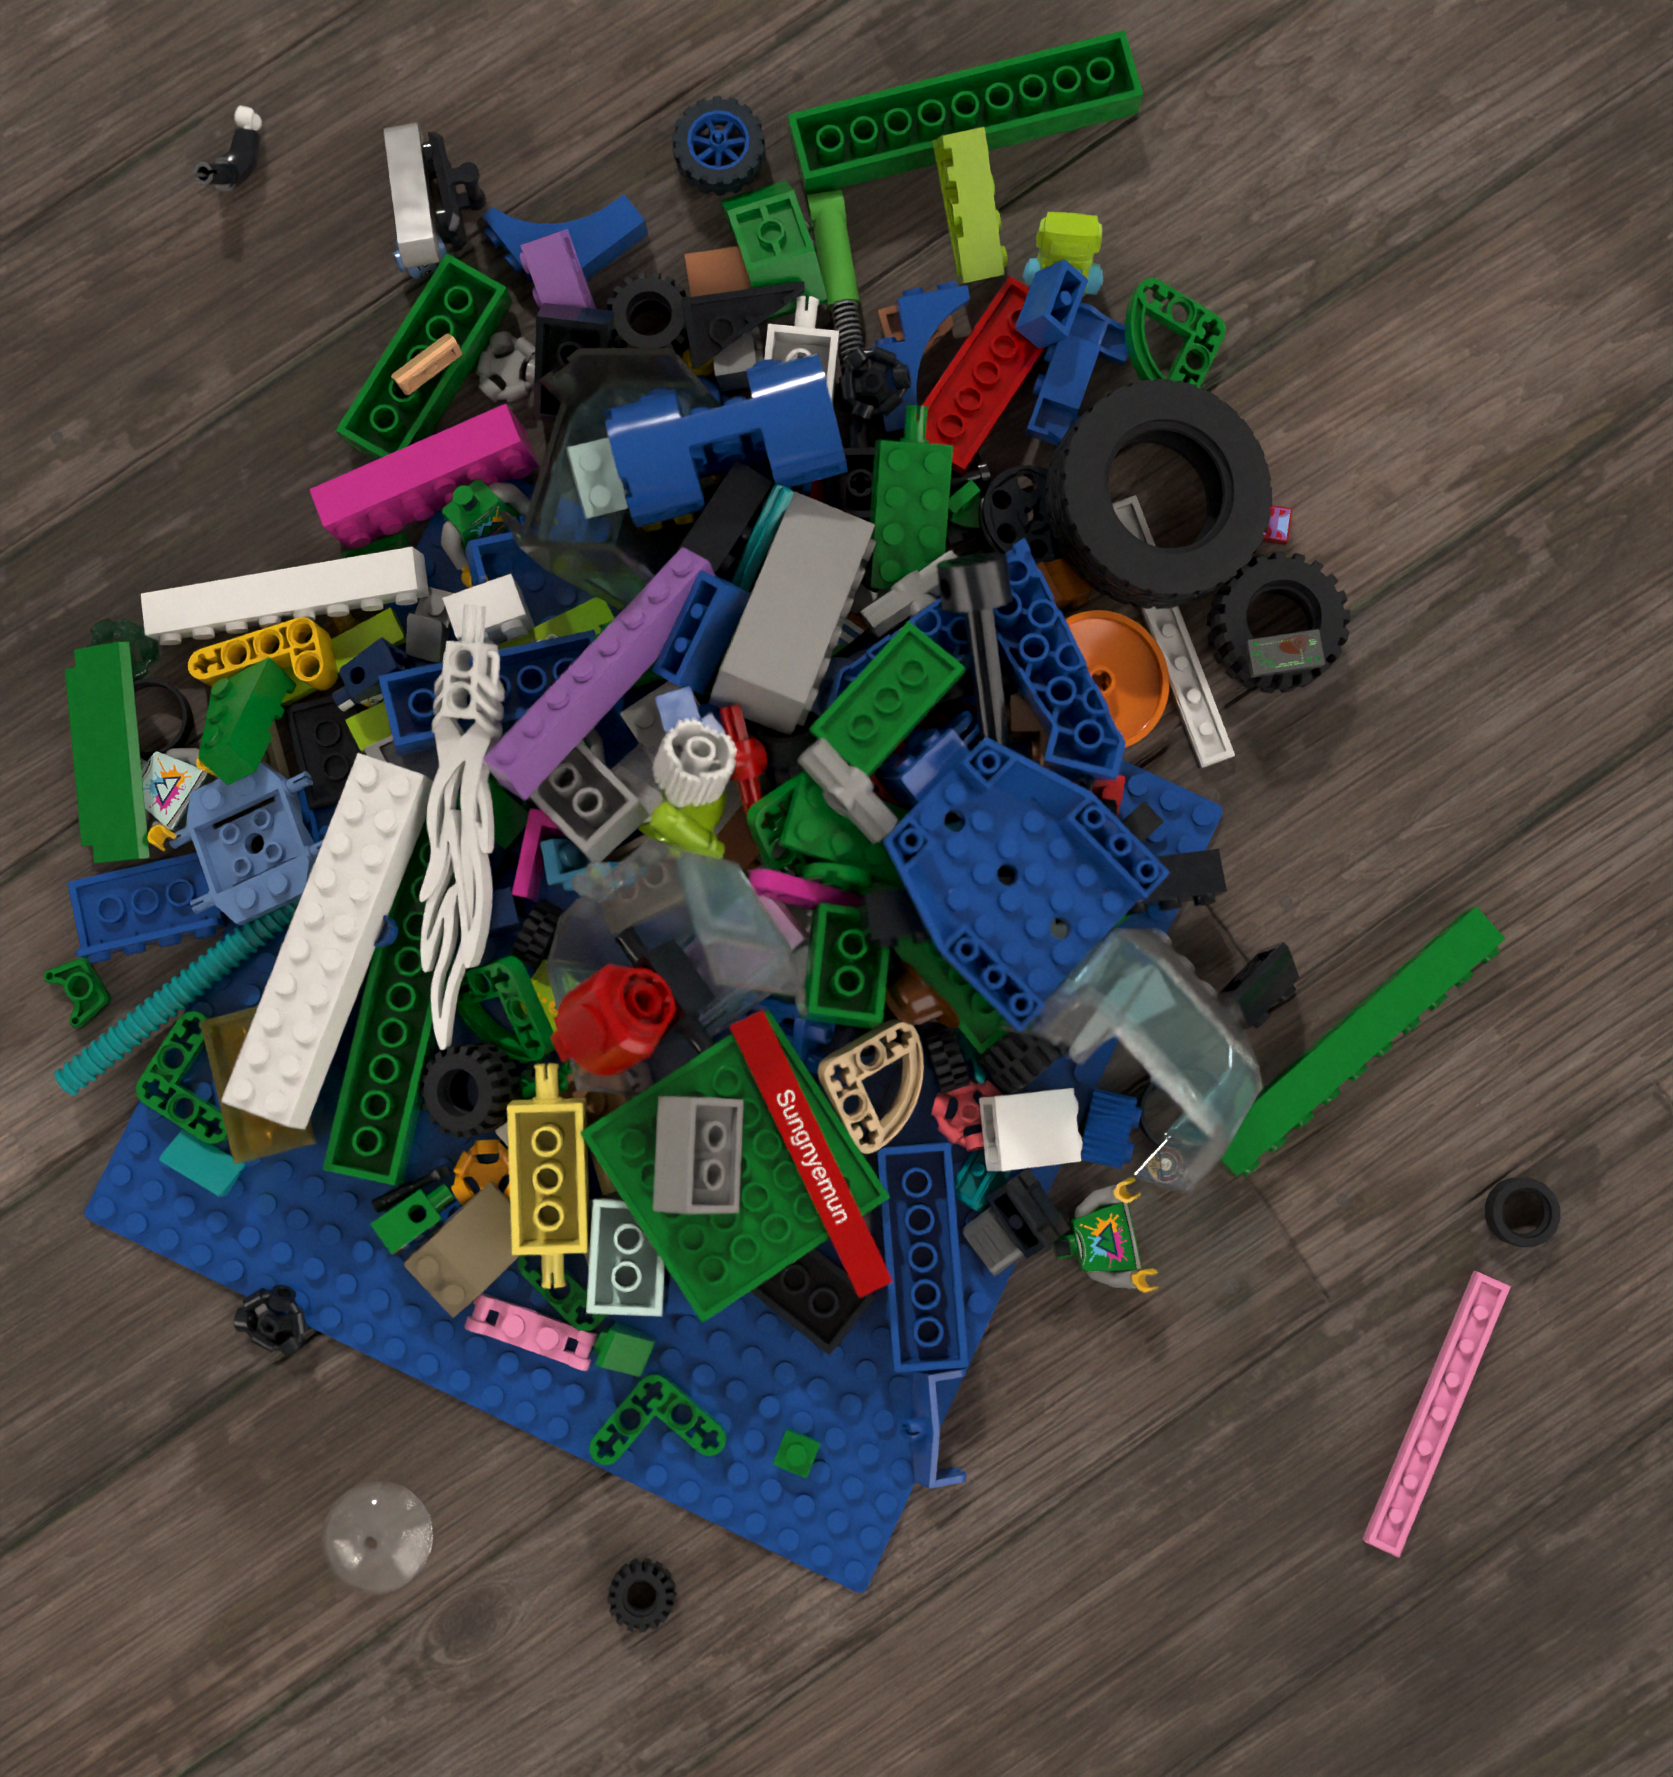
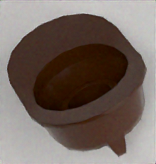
M898 961L896 963L898 974L886 986L884 1001L893 1015L901 1022L909 1025H921L936 1019L947 1027L954 1029L959 1027L960 1019L952 1006L924 981L914 967L906 961Z

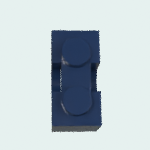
M511 887L492 891L491 919L487 938L520 931L523 928V923L527 920L523 900L512 895L513 888Z

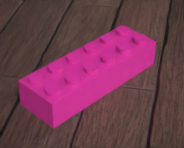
M504 404L309 490L323 527L346 548L357 549L367 546L372 539L383 534L397 533L404 525L415 520L423 521L431 518L436 511L443 509L453 500V492L459 486H469L476 479L480 478L488 485L493 482L503 483L512 478L520 479L529 475L533 469L540 467L525 428L508 405Z

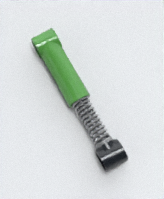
M837 189L807 194V205L810 224L816 242L819 267L828 302L825 303L826 309L832 312L833 329L839 331L840 346L838 354L840 355L838 358L841 360L839 363L842 366L840 370L842 371V376H844L845 364H842V362L850 353L862 347L864 343L860 342L863 337L859 336L862 331L859 330L861 325L858 324L860 320L857 318L859 314L856 311L860 305V297L846 226L842 190ZM865 364L853 374L856 377H861L869 369ZM839 377V389L844 413L851 412L852 409L848 400L843 399L841 380ZM861 393L857 397V400L873 407L878 406L877 398L871 394Z

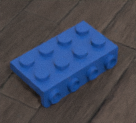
M197 852L67 882L80 943V949L76 950L77 958L88 959L90 964L111 960V954L124 951L126 956L140 954L147 951V945L159 943L160 947L178 945L182 943L181 938L194 935L195 939L213 937L217 935V929L227 927L225 914L218 907L213 906L200 914H196L191 908L194 907L190 905L191 900L207 894L210 890Z

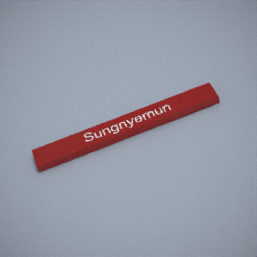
M764 1010L730 1025V1030L858 1298L893 1282Z

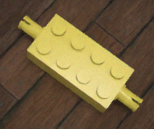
M546 1063L534 1065L536 1097L532 1098L533 1100H512L507 1105L512 1255H541V1286L543 1288H551L553 1272L554 1288H560L566 1285L564 1281V1254L587 1253L591 1245L588 1144L580 1134L581 1131L587 1128L586 1098L562 1099L561 1096H558V1064L549 1063L547 1065L546 1078Z

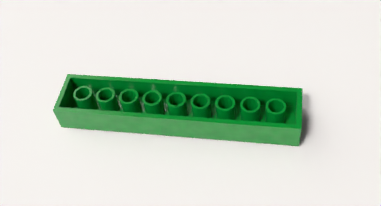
M1122 30L787 114L788 133L805 197H807V194L831 191L935 165L937 163L933 140L943 135L985 127L988 151L1138 114L1143 91L1126 32Z
M427 816L388 914L397 924V938L391 945L375 947L322 1169L390 1185L404 1183L423 1097H420L419 1089L424 1088L425 1083L420 1080L422 1073L429 1072L425 1066L429 1060H432L436 1045L431 1008V986L442 948L444 931L434 969L431 972H424L421 963V934L426 902H420L419 896L431 857ZM454 871L443 898L449 888L456 884ZM460 913L457 942L449 969L446 973L443 1001L447 986V979L450 976L461 937Z

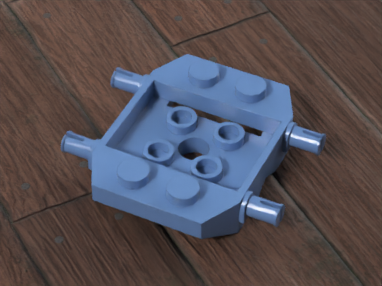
M261 761L256 772L228 786L219 778L190 792L187 825L185 828L175 832L177 835L175 840L168 837V840H172L169 841V844L174 849L190 841L194 843L210 889L207 894L190 901V905L194 906L191 908L196 914H200L215 906L234 923L244 925L301 899L324 841L322 840L315 844L302 822V807L296 792L313 785V781L310 780L311 776L307 771L287 779L267 763ZM274 796L275 802L256 809L216 829L215 823ZM257 835H261L264 840V846L259 853L255 854L251 849V844Z

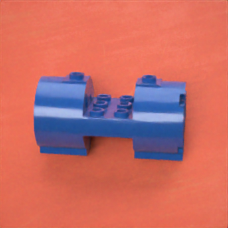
M818 353L783 363L782 360L774 362L771 359L755 363L752 368L746 369L753 399L733 398L726 401L723 407L711 410L708 407L696 408L691 410L688 416L684 417L675 388L670 390L667 388H657L648 392L647 396L640 397V401L604 410L605 416L608 418L605 424L614 462L623 488L627 490L628 494L625 495L636 527L703 511L706 503L701 478L729 471L736 459L746 466L769 460L775 484H783L787 487L848 472L828 386Z

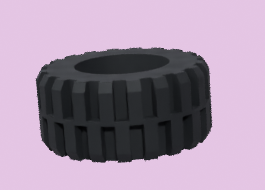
M1285 551L1273 552L1270 557L1261 554L1253 557L1242 571H1237L1236 576L1221 586L1212 600V610L1207 616V626L1211 627L1207 637L1209 645H1215L1217 650L1213 655L1218 664L1222 662L1226 664L1228 669L1225 673L1233 679L1237 675L1243 679L1242 686L1248 689H1252L1254 686L1261 687V693L1272 694L1275 690L1287 693L1292 692L1297 687L1303 688L1312 683L1338 659L1342 653L1341 647L1347 642L1350 632L1348 629H1345L1346 625L1351 621L1350 610H1344L1343 608L1348 599L1344 590L1337 592L1334 587L1338 580L1333 573L1327 577L1321 572L1324 565L1315 560L1310 565L1304 562L1305 555L1294 553L1291 558H1288ZM1269 593L1280 594L1296 602L1307 618L1308 631L1316 629L1320 631L1325 665L1319 668L1251 678L1245 645L1247 640L1254 639L1248 628L1246 618L1247 609L1251 602L1258 596Z

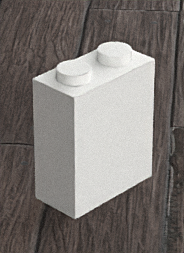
M1073 1088L979 1098L987 1171H1007L1081 1161L1080 1152L1082 1151L1083 1143L1078 1132L1076 1116L1079 1107Z

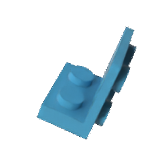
M549 839L540 842L548 885H563L564 891L583 888V891L597 890L605 887L604 882L612 880L614 883L635 880V873L646 871L645 863L606 862L595 866L571 840Z

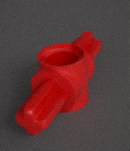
M734 704L721 708L720 716L725 735L731 736L730 741H734V748H737L733 758L736 760L735 767L729 780L737 781L743 810L747 814L750 807L763 798L758 775L763 774V771L766 769L767 755L764 746L759 740L754 737L748 738L741 706Z

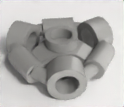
M509 332L493 334L488 339L490 344L486 351L480 353L476 370L480 384L477 387L494 403L497 400L507 399L510 403L529 396V391L534 388L535 347L524 337L518 339L511 336ZM514 349V352L506 357L496 359L494 354H507ZM529 362L526 368L527 382L521 380L525 363ZM495 374L506 382V387L503 391L489 379L491 375Z

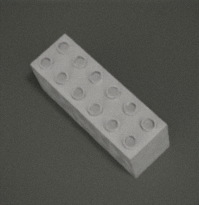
M794 491V495L784 514L719 671L709 704L719 708L738 704L741 706L744 718L788 736L792 735L796 724L804 725L818 693L821 680L829 665L833 649L841 634L844 621L852 606L854 595L864 575L865 567L876 544V541L870 538L875 524Z

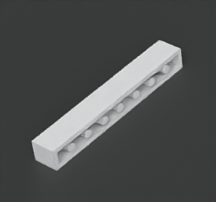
M413 547L142 593L141 603L145 635L158 640L161 645H176L181 643V638L193 637V639L205 640L214 638V633L223 631L229 634H241L248 632V627L260 625L261 628H267L282 623L281 621L300 617L309 618L314 621L317 615L328 614L330 617H341L348 615L349 610L362 608L363 611H377L384 608L383 604L396 602L397 605H412L418 602L417 598L428 597L429 592L424 555Z

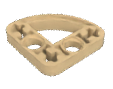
M892 1019L826 1056L821 1061L818 1067L819 1080L833 1110L862 1153L870 1154L876 1152L893 1139L905 1125L919 1098L923 1081L924 1060L921 1042L914 1026L901 1022L899 1019ZM897 1029L905 1032L901 1036L902 1042L900 1044L892 1041L897 1037ZM879 1039L887 1042V1044L883 1045ZM873 1045L876 1050L875 1058L870 1063L863 1064L860 1060V1052L865 1046ZM903 1057V1071L898 1093L888 1112L879 1121L861 1080ZM835 1065L843 1068L839 1072V1076L842 1082L848 1086L842 1087L838 1080L830 1077L834 1074L833 1067ZM850 1095H857L859 1098L858 1108L853 1113H845L843 1109L845 1099ZM860 1121L863 1127L871 1131L868 1134L869 1140L866 1143L860 1140L863 1137V1132L855 1122Z

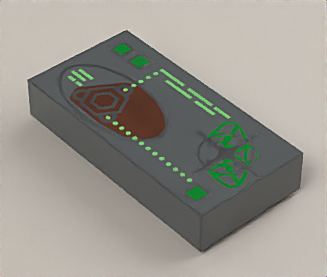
M1319 629L1251 639L1245 642L1251 678L1319 668L1325 665Z

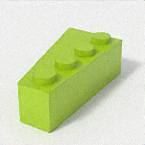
M985 127L943 135L933 140V147L958 283L964 284L1005 275L1004 267L1008 266V258L1005 246L1000 244L999 231H1001L1002 225L999 211L995 208V184L990 171Z

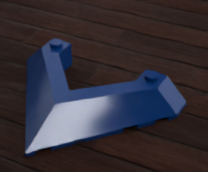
M1024 537L1013 545L1010 551L1005 553L1008 560L1012 602L993 608L999 658L1049 736L1042 767L1063 778L1079 781L1080 775L1085 774L1086 779L1087 775L1094 777L1095 781L1117 780L1126 742L1109 713L1110 710L1098 685H1095L1087 669V663L1061 610H1058L1053 600L1054 596L1041 570L1038 569ZM940 597L908 620L965 667V671L971 668L964 612L942 611ZM901 629L891 636L887 635L866 650V654L850 665L847 664L835 673L826 709L833 704Z

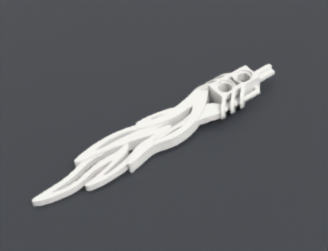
M464 605L462 641H446L443 671L436 681L434 695L437 698L433 705V714L436 716L432 723V733H435L440 767L434 779L427 806V829L431 843V857L419 900L420 902H426L421 934V963L424 972H431L434 969L444 931L442 948L431 986L433 1026L436 1040L441 1050L451 1046L460 984L466 968L477 967L480 964L489 932L492 909V877L488 853H492L494 847V817L491 794L487 782L490 769L482 759L502 738L500 721L503 720V707L501 702L504 701L505 692L499 680L500 657L498 655V645L484 644L486 606ZM471 656L473 657L472 668H470L469 660ZM470 693V695H471V702H470V705L468 706V704H467V696H468V694ZM459 718L475 719L476 722L464 733L457 720ZM461 780H462V784H461V797H460V800H461V811H460V810H456V804H457L458 791H459L460 783H461ZM454 871L456 884L449 888L443 898ZM460 913L461 943L447 982L443 1001L446 973L449 969L457 942Z

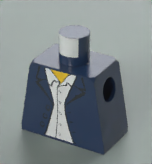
M380 638L340 668L339 673L345 686L333 692L332 697L342 711H346L357 703L370 708L384 701L378 676L413 669L416 666L411 656L384 638Z

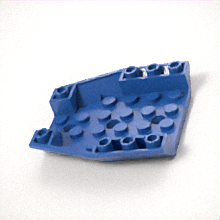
M987 737L960 761L883 840V844L937 951L1018 1033L1046 1006L1043 1001L1135 903L1146 899L1170 874L1168 869L1092 792ZM946 813H955L961 818L962 827L959 832H952L946 828L944 824ZM1000 866H1007L1014 872L1015 879L1011 886H1006L999 882L997 870ZM1053 919H1059L1065 923L1067 934L1063 939H1057L1051 934L1050 924Z

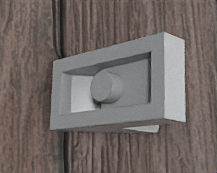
M428 587L429 596L419 599L415 614H408L405 653L414 658L441 663L446 648V641H448L452 627L442 598L455 593Z

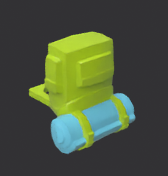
M1048 212L1046 217L1041 219L1036 235V247L1040 248L1038 258H1030L1023 272L1025 285L1030 288L1036 272L1065 259L1088 280L1083 297H1085V294L1097 295L1100 286L1103 284V272L1100 264L1093 263V255L1099 252L1102 242V225L1098 223V217L1078 213Z

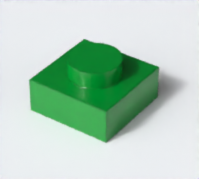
M786 1428L773 1465L807 1479L821 1441Z

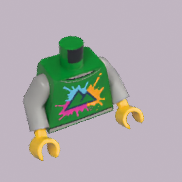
M481 478L476 479L469 486L462 485L457 487L453 492V500L442 509V515L446 523L442 529L441 546L457 570L461 569L463 571L461 580L468 588L473 587V580L465 554V548L469 541L508 533L504 522L512 517H516L518 522L519 516L526 515L528 523L532 528H538L537 524L541 520H547L554 526L549 515L542 509L535 510L533 508L534 503L511 483L493 482L488 485Z
M1129 1177L1118 1185L1108 1186L1090 1193L1076 1207L1075 1216L1069 1219L1072 1234L1059 1237L1053 1242V1249L1057 1260L1077 1256L1079 1269L1086 1271L1092 1280L1113 1288H1137L1141 1292H1150L1157 1290L1158 1286H1149L1146 1283V1275L1158 1274V1272L1153 1268L1139 1272L1136 1271L1142 1269L1128 1203L1140 1197L1141 1193L1136 1195L1128 1193L1126 1185L1136 1181L1133 1177Z

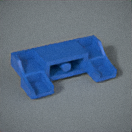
M1080 302L1068 337L1059 340L1058 343H1052L1048 347L1044 362L1050 363L1046 375L1039 373L1033 390V394L1039 397L1026 431L1027 436L1059 447V442L1065 433L1080 418L1077 413L1097 357L1124 366L1128 355L1125 325L1107 317L1094 306Z

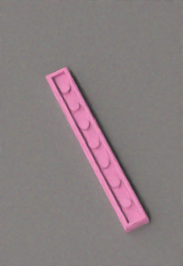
M1473 1271L1362 1538L1364 1542L1394 1556H1400L1511 1286L1480 1272Z

